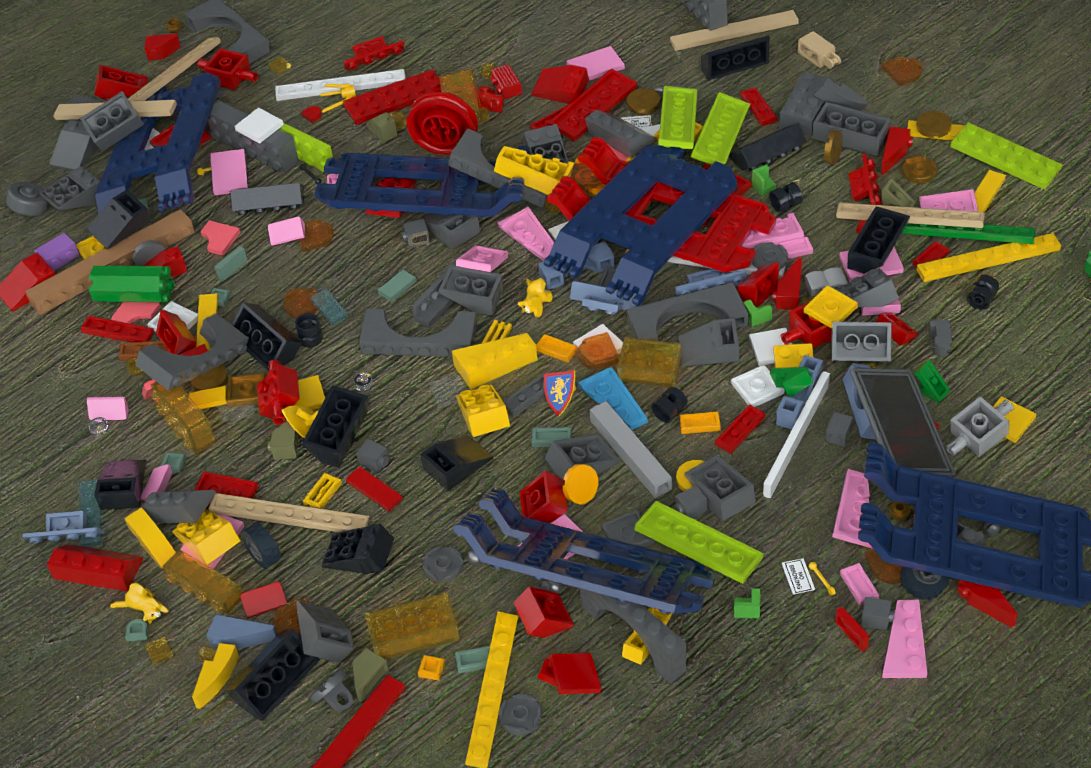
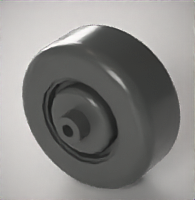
M17 182L11 184L7 189L6 204L16 213L37 216L43 214L48 207V201L39 195V192L44 189L36 184Z

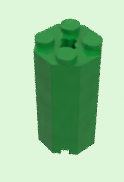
M93 266L89 275V281H93V286H89V292L93 301L169 303L171 290H174L175 282L171 279L169 266Z

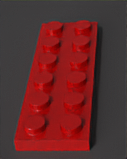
M611 68L550 120L549 126L557 124L560 134L576 141L588 131L585 121L587 116L597 109L607 113L610 112L637 88L638 82Z
M432 69L344 100L343 106L355 125L386 112L391 113L408 107L424 94L442 92L443 83Z

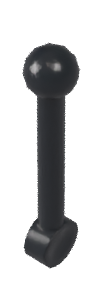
M306 164L299 165L300 170L305 171L311 176L316 184L322 182L320 178L314 176L306 168Z

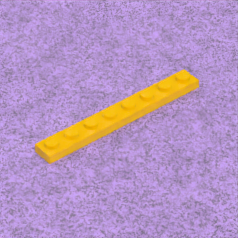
M1054 233L1035 237L1034 244L1012 242L918 264L916 270L923 282L1060 251L1061 244Z
M497 612L465 765L477 768L488 767L518 615Z

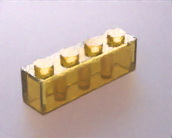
M180 549L163 565L166 573L165 577L170 583L180 585L185 592L193 593L201 602L206 601L217 612L222 611L228 615L241 601L240 594H242L240 585Z

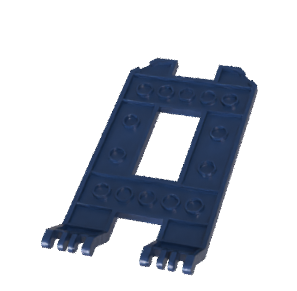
M208 72L193 76L190 86L179 87L171 92H168L167 88L163 86L145 100L176 101L177 105L173 114L179 112L168 144L144 150L156 119L164 116L140 117L145 125L118 141L113 149L95 193L98 213L104 209L113 197L126 189L129 191L133 178L157 172L155 181L160 212L166 211L168 205L171 209H174L176 206L181 207L183 202L187 205L193 203L194 194L189 171L221 85V81L217 76Z
M519 145L515 148L526 151L527 154L530 153L528 146ZM346 152L341 154V158L335 159L332 157L326 160L324 173L339 175L336 184L318 183L315 190V198L327 206L337 209L354 208L371 209L372 211L388 210L494 217L511 202H520L522 200L525 181L521 177H513L494 193L477 192L479 182L484 181L448 166L450 158ZM488 161L495 167L496 161ZM376 176L382 178L443 180L441 190L373 186Z
M662 145L646 146L559 231L550 254L544 260V265L551 267L555 263L554 269L563 274H566L571 266H573L574 268L571 269L569 275L576 279L581 274L592 247L601 238L625 247L629 250L622 256L612 281L606 287V292L613 294L619 286L621 288L617 291L616 296L620 299L623 297L625 301H629L633 294L636 293L637 295L633 298L632 303L639 306L644 301L655 274L735 191L738 183L731 167L717 161L706 170L681 160L685 155V149L664 147ZM657 182L685 192L653 226L625 215Z
M869 443L867 445L868 454L866 455L865 463L867 468L865 469L864 477L875 481L890 500L914 505L913 530L893 526L875 504L863 503L861 505L862 514L860 515L859 522L861 530L858 532V539L869 543L884 562L1078 608L1091 602V572L1083 570L1082 545L1091 546V520L1087 517L1088 513L1083 508L900 466L882 444ZM963 516L1038 534V559L957 541V517Z
M492 488L480 500L479 507L491 513L506 536L514 537L517 541L523 542L519 547L499 542L481 514L467 513L454 527V533L465 537L479 560L490 564L493 568H505L532 575L533 578L538 580L547 579L611 596L620 602L629 601L656 608L666 614L700 611L704 604L705 596L687 591L689 585L693 584L711 589L715 583L716 574L712 571L706 572L704 570L705 566L700 562L523 517L505 490L499 488ZM568 552L632 568L638 573L646 574L643 579L567 560L564 557Z

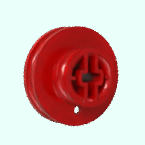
M431 92L420 96L412 104L407 118V129L412 139L423 149L434 154L451 155V152L467 129L477 132L478 118L471 106L457 95Z

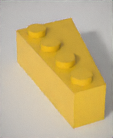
M504 146L497 157L494 172L510 179L521 177L525 181L524 185L549 195L557 183H560L563 176L571 177L575 163L569 161L568 164L562 163L557 158L550 160L542 158L540 154L529 155L526 151Z
M528 333L452 350L454 367L471 390L538 360L536 344Z

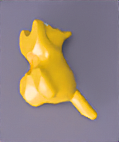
M543 278L533 281L526 279L528 285L527 296L524 301L518 302V306L522 308V312H534V316L539 318L543 312L542 303H550L552 301V293L550 290H545L546 283Z
M132 583L130 585L129 591L125 594V601H116L110 605L111 608L130 607L143 611V620H148L149 624L152 623V620L161 616V611L164 613L169 612L168 608L155 599V595L140 583Z

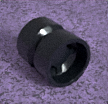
M794 182L769 193L771 205L778 213L789 209V206L794 207L801 204L803 200L802 193Z
M982 274L978 276L966 297L970 306L978 310L987 309L999 290L998 281L989 275Z
M314 313L299 315L295 320V326L299 341L302 342L301 345L307 348L318 346L323 340L319 318Z
M669 387L651 405V410L660 421L670 423L688 404V400L681 390L676 387Z

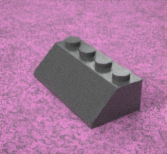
M597 109L585 118L589 135L602 138L609 146L630 158L638 155L646 146H651L658 141L651 134L611 113Z

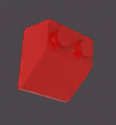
M774 262L761 266L757 271L752 272L748 279L739 284L737 292L742 302L751 300L755 307H759L773 294V290H777L779 263Z
M166 310L160 311L156 334L169 353L179 355L195 348L197 344L196 338L189 332L186 323L181 321L177 314Z
M545 471L519 492L522 516L543 522H553L568 511L566 497L563 492L564 480Z
M528 586L514 602L517 614L522 619L526 632L531 636L546 638L574 626L559 593Z

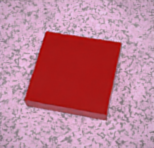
M591 653L550 655L549 661L559 694L600 693L602 688Z

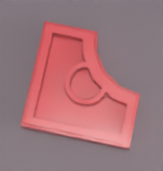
M210 220L201 230L202 237L207 238L209 241L207 246L208 252L222 256L225 255L240 234V229Z
M123 302L110 320L131 324L138 319H152L161 305L159 302Z

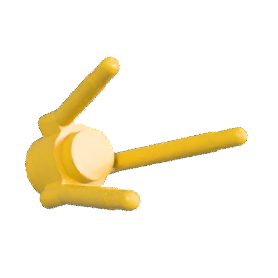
M349 83L325 84V87L340 88V90L320 94L321 97L341 94L342 98H345L344 100L356 96L354 85ZM344 100L323 109L321 112L325 113L342 105Z

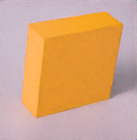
M423 655L418 677L440 680L445 664L444 658Z

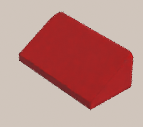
M893 313L880 314L876 321L891 323V339L900 346L918 335L914 329Z
M279 581L240 594L248 619L287 606Z

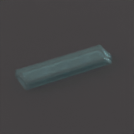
M97 479L79 482L80 511L87 512V528L96 527L102 529L101 510L94 496ZM102 534L97 535V538L80 536L81 546L93 547L102 545Z

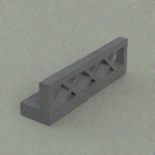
M447 270L412 305L415 322L429 328L454 302L439 293V288Z

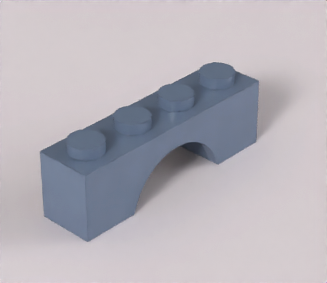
M606 242L595 244L592 247L583 267L596 273L604 272L606 266L614 268V255ZM544 262L538 263L539 276L545 280L547 290L564 285L565 277L574 267L571 266L570 270L563 274L554 269L555 263L551 267L545 266Z
M804 355L799 367H808L814 382L791 397H783L777 409L776 425L793 429L822 373L823 360Z
M852 363L843 377V382L861 438L877 440L849 372L852 368H871L868 365ZM862 379L871 399L874 379ZM875 410L882 429L885 431L889 426L885 411Z

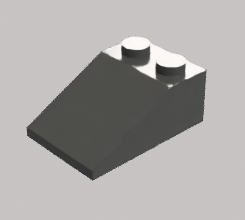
M70 119L63 127L49 163L50 167L73 171L80 166L84 167L97 150L98 146L94 143L81 121Z
M450 265L439 288V293L476 313L493 316L503 292L502 274Z
M599 434L555 440L545 456L546 461L557 476L564 479L568 469L575 464L591 466L599 474L620 462Z
M718 455L685 472V477L693 487L697 485L707 498V507L722 521L756 503L754 485Z

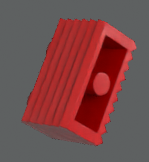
M509 64L491 70L490 82L492 86L495 85L497 94L504 96V100L522 94L521 82Z

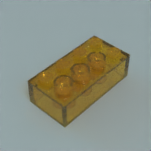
M158 382L150 384L153 390L151 396L155 403H157L155 405L157 412L160 416H165L164 419L169 427L173 426L174 433L178 438L183 439V444L187 450L191 449L196 455L215 444L207 417L181 386L168 391Z
M447 592L365 613L374 653L385 660L460 640Z

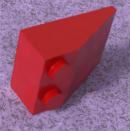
M99 64L94 95L101 99H111L123 91L126 96H132L147 85L148 76Z
M576 65L544 68L531 95L570 104L585 91L589 82L587 68Z
M35 253L22 260L0 284V298L13 312L29 303L26 290L55 276V273L38 253Z

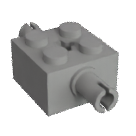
M982 397L972 402L951 419V433L957 438L945 446L947 452L951 453V456H955L964 447H968L978 457L984 454L1009 434V420L1004 416L1014 409L1012 403H1008V400L1005 399L996 408H993Z

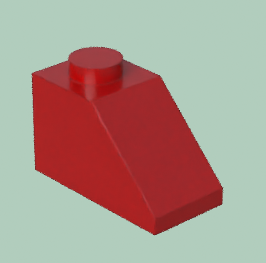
M177 33L146 36L144 47L148 61L165 59L181 48Z

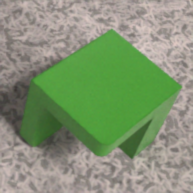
M768 165L752 170V187L760 196L776 189V184L769 177Z
M751 300L743 302L748 312V322L751 327L772 320L771 305L755 307Z
M752 588L751 598L734 599V618H760V589Z

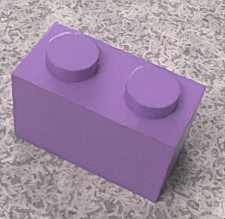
M65 233L34 250L53 271L80 256L76 244Z

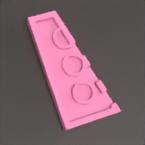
M529 207L498 222L500 229L542 261L550 254L554 241Z
M790 213L787 214V218H776V225L769 235L752 230L742 246L752 249L761 243L773 242V244L804 238V232L795 215Z
M851 469L847 470L832 537L872 548L869 543L858 539V532L861 530L859 528L860 515L862 514L861 505L869 503L870 496L868 479L864 477V473Z
M897 600L882 678H927L919 600Z

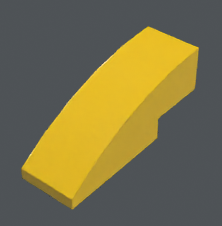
M142 507L124 518L130 531L139 540L140 545L161 569L178 559L175 550Z
M652 607L648 609L656 618L667 625L672 613H662ZM634 630L623 645L622 657L641 665L650 652Z
M219 643L213 661H204L192 695L196 708L201 709L221 690L231 676L239 659L236 645Z

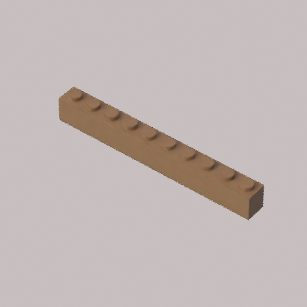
M180 209L130 235L108 250L104 249L25 291L30 304L39 315L88 290L89 286H93V281H89V275L93 266H133L135 264L132 255L135 253V248L141 243L148 240L160 241L167 248L195 233L191 219Z

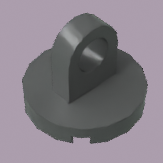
M340 668L310 695V699L314 704L324 698L338 712L345 711L352 705L353 698L351 693L340 682L347 673ZM337 695L344 697L345 705L338 703Z

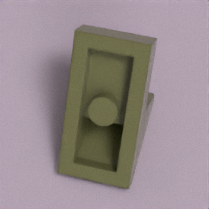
M892 178L888 179L882 189V205L889 206L893 204L899 207H913L916 201Z

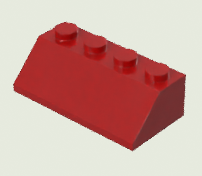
M67 544L54 549L47 567L53 579L128 592L143 561V556Z

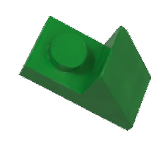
M925 360L914 372L920 381L918 387L922 395L938 403L950 392V388L930 360Z
M808 367L772 368L770 372L776 388L784 387L788 397L795 395L814 382Z

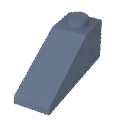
M215 615L206 636L210 647L217 650L219 643L236 645L237 649L272 642L278 635L274 625Z

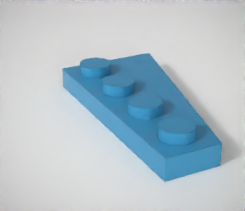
M612 367L578 382V387L598 404L607 401L631 431L648 423L646 415Z

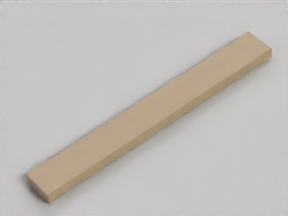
M794 10L730 23L727 26L712 31L703 29L671 36L670 42L674 50L677 51L796 25L799 19Z
M207 38L129 97L128 100L132 102L148 99L220 44V38Z
M175 100L130 102L140 117L172 116L177 105ZM103 103L59 104L53 116L55 120L80 119Z
M839 203L836 218L868 220L875 206L909 215L908 223L983 228L985 212Z
M215 493L209 506V511L214 514L333 532L367 527L370 521L369 516L218 493Z

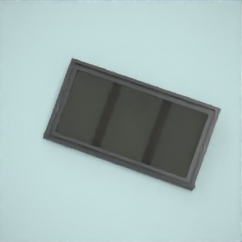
M850 369V375L877 442L884 446L896 463L900 466L954 478L956 473L912 370Z

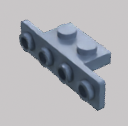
M709 269L689 274L686 279L688 284L675 287V297L732 282L734 286H739L741 282L746 280L747 272L746 270H740L725 274L722 271Z
M579 281L572 282L570 299L582 301V306H586L589 310L598 311V309L605 310L607 314H616L621 310L637 307L632 303L633 298L637 295L636 293L633 294L629 301H625L623 297L620 299L616 296L619 289L613 294H609L604 286Z
M86 511L46 514V532L24 533L22 538L28 539L30 543H41L42 539L56 542L60 541V538L65 537L67 540H78L79 536L97 538V535L104 534V530L96 527L87 528Z

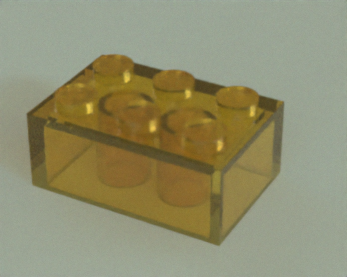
M472 69L439 76L442 92L460 97L474 110L478 122L483 121L477 82Z
M624 337L617 365L618 377L624 382L675 387L682 359L681 344Z

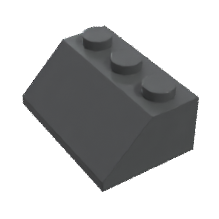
M123 91L80 118L92 140L101 151L106 150L145 125Z
M832 322L831 361L891 362V323Z
M216 491L152 492L147 496L142 509L155 523H196Z

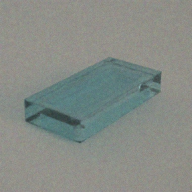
M327 289L311 297V301L332 326L347 317V312Z

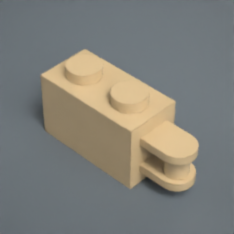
M814 31L798 39V53L817 67L827 66L831 69L835 64L841 63L840 57L835 54V46Z

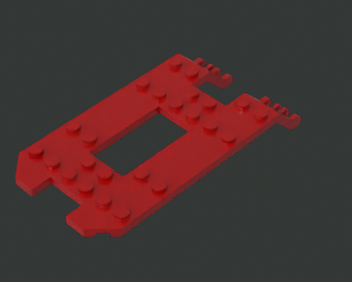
M593 137L583 150V153L578 156V161L586 164L598 180L605 185L630 163L620 160L608 144L599 137ZM563 176L560 183H557L552 193L547 196V201L555 204L569 221L592 200L577 182L568 176ZM657 182L625 215L653 226L658 220L642 215L652 200L673 205L685 192ZM731 194L710 216L711 218H716L706 235L695 232L673 256L722 272L747 268L756 257V250L743 247V243L752 230L769 235L776 225V218L770 214L767 204Z

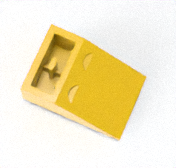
M482 385L479 389L465 390L456 395L467 427L473 437L510 426L506 406L492 385Z
M207 509L204 510L196 523H179L177 528L172 531L200 561L207 565L240 542L231 523Z

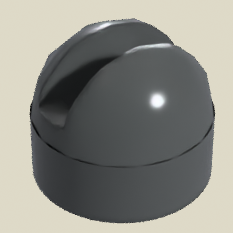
M985 522L983 533L988 537H996L1000 533V525Z

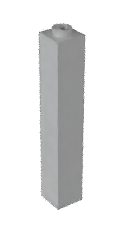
M607 401L590 409L591 423L654 498L672 490V477Z

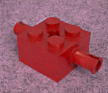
M220 48L210 60L200 58L197 63L198 68L204 69L205 73L208 72L217 76L221 81V87L235 90L243 80L256 82L258 79V73L251 71L248 55Z
M806 303L789 312V327L791 330L782 333L780 336L785 345L800 339L804 344H812V349L831 340L832 329L804 313V307L808 304Z
M271 360L268 363L269 372L267 376L258 383L256 388L258 392L259 415L273 419L274 424L281 425L286 421L282 409L294 406L300 399L297 370L281 365L278 360Z

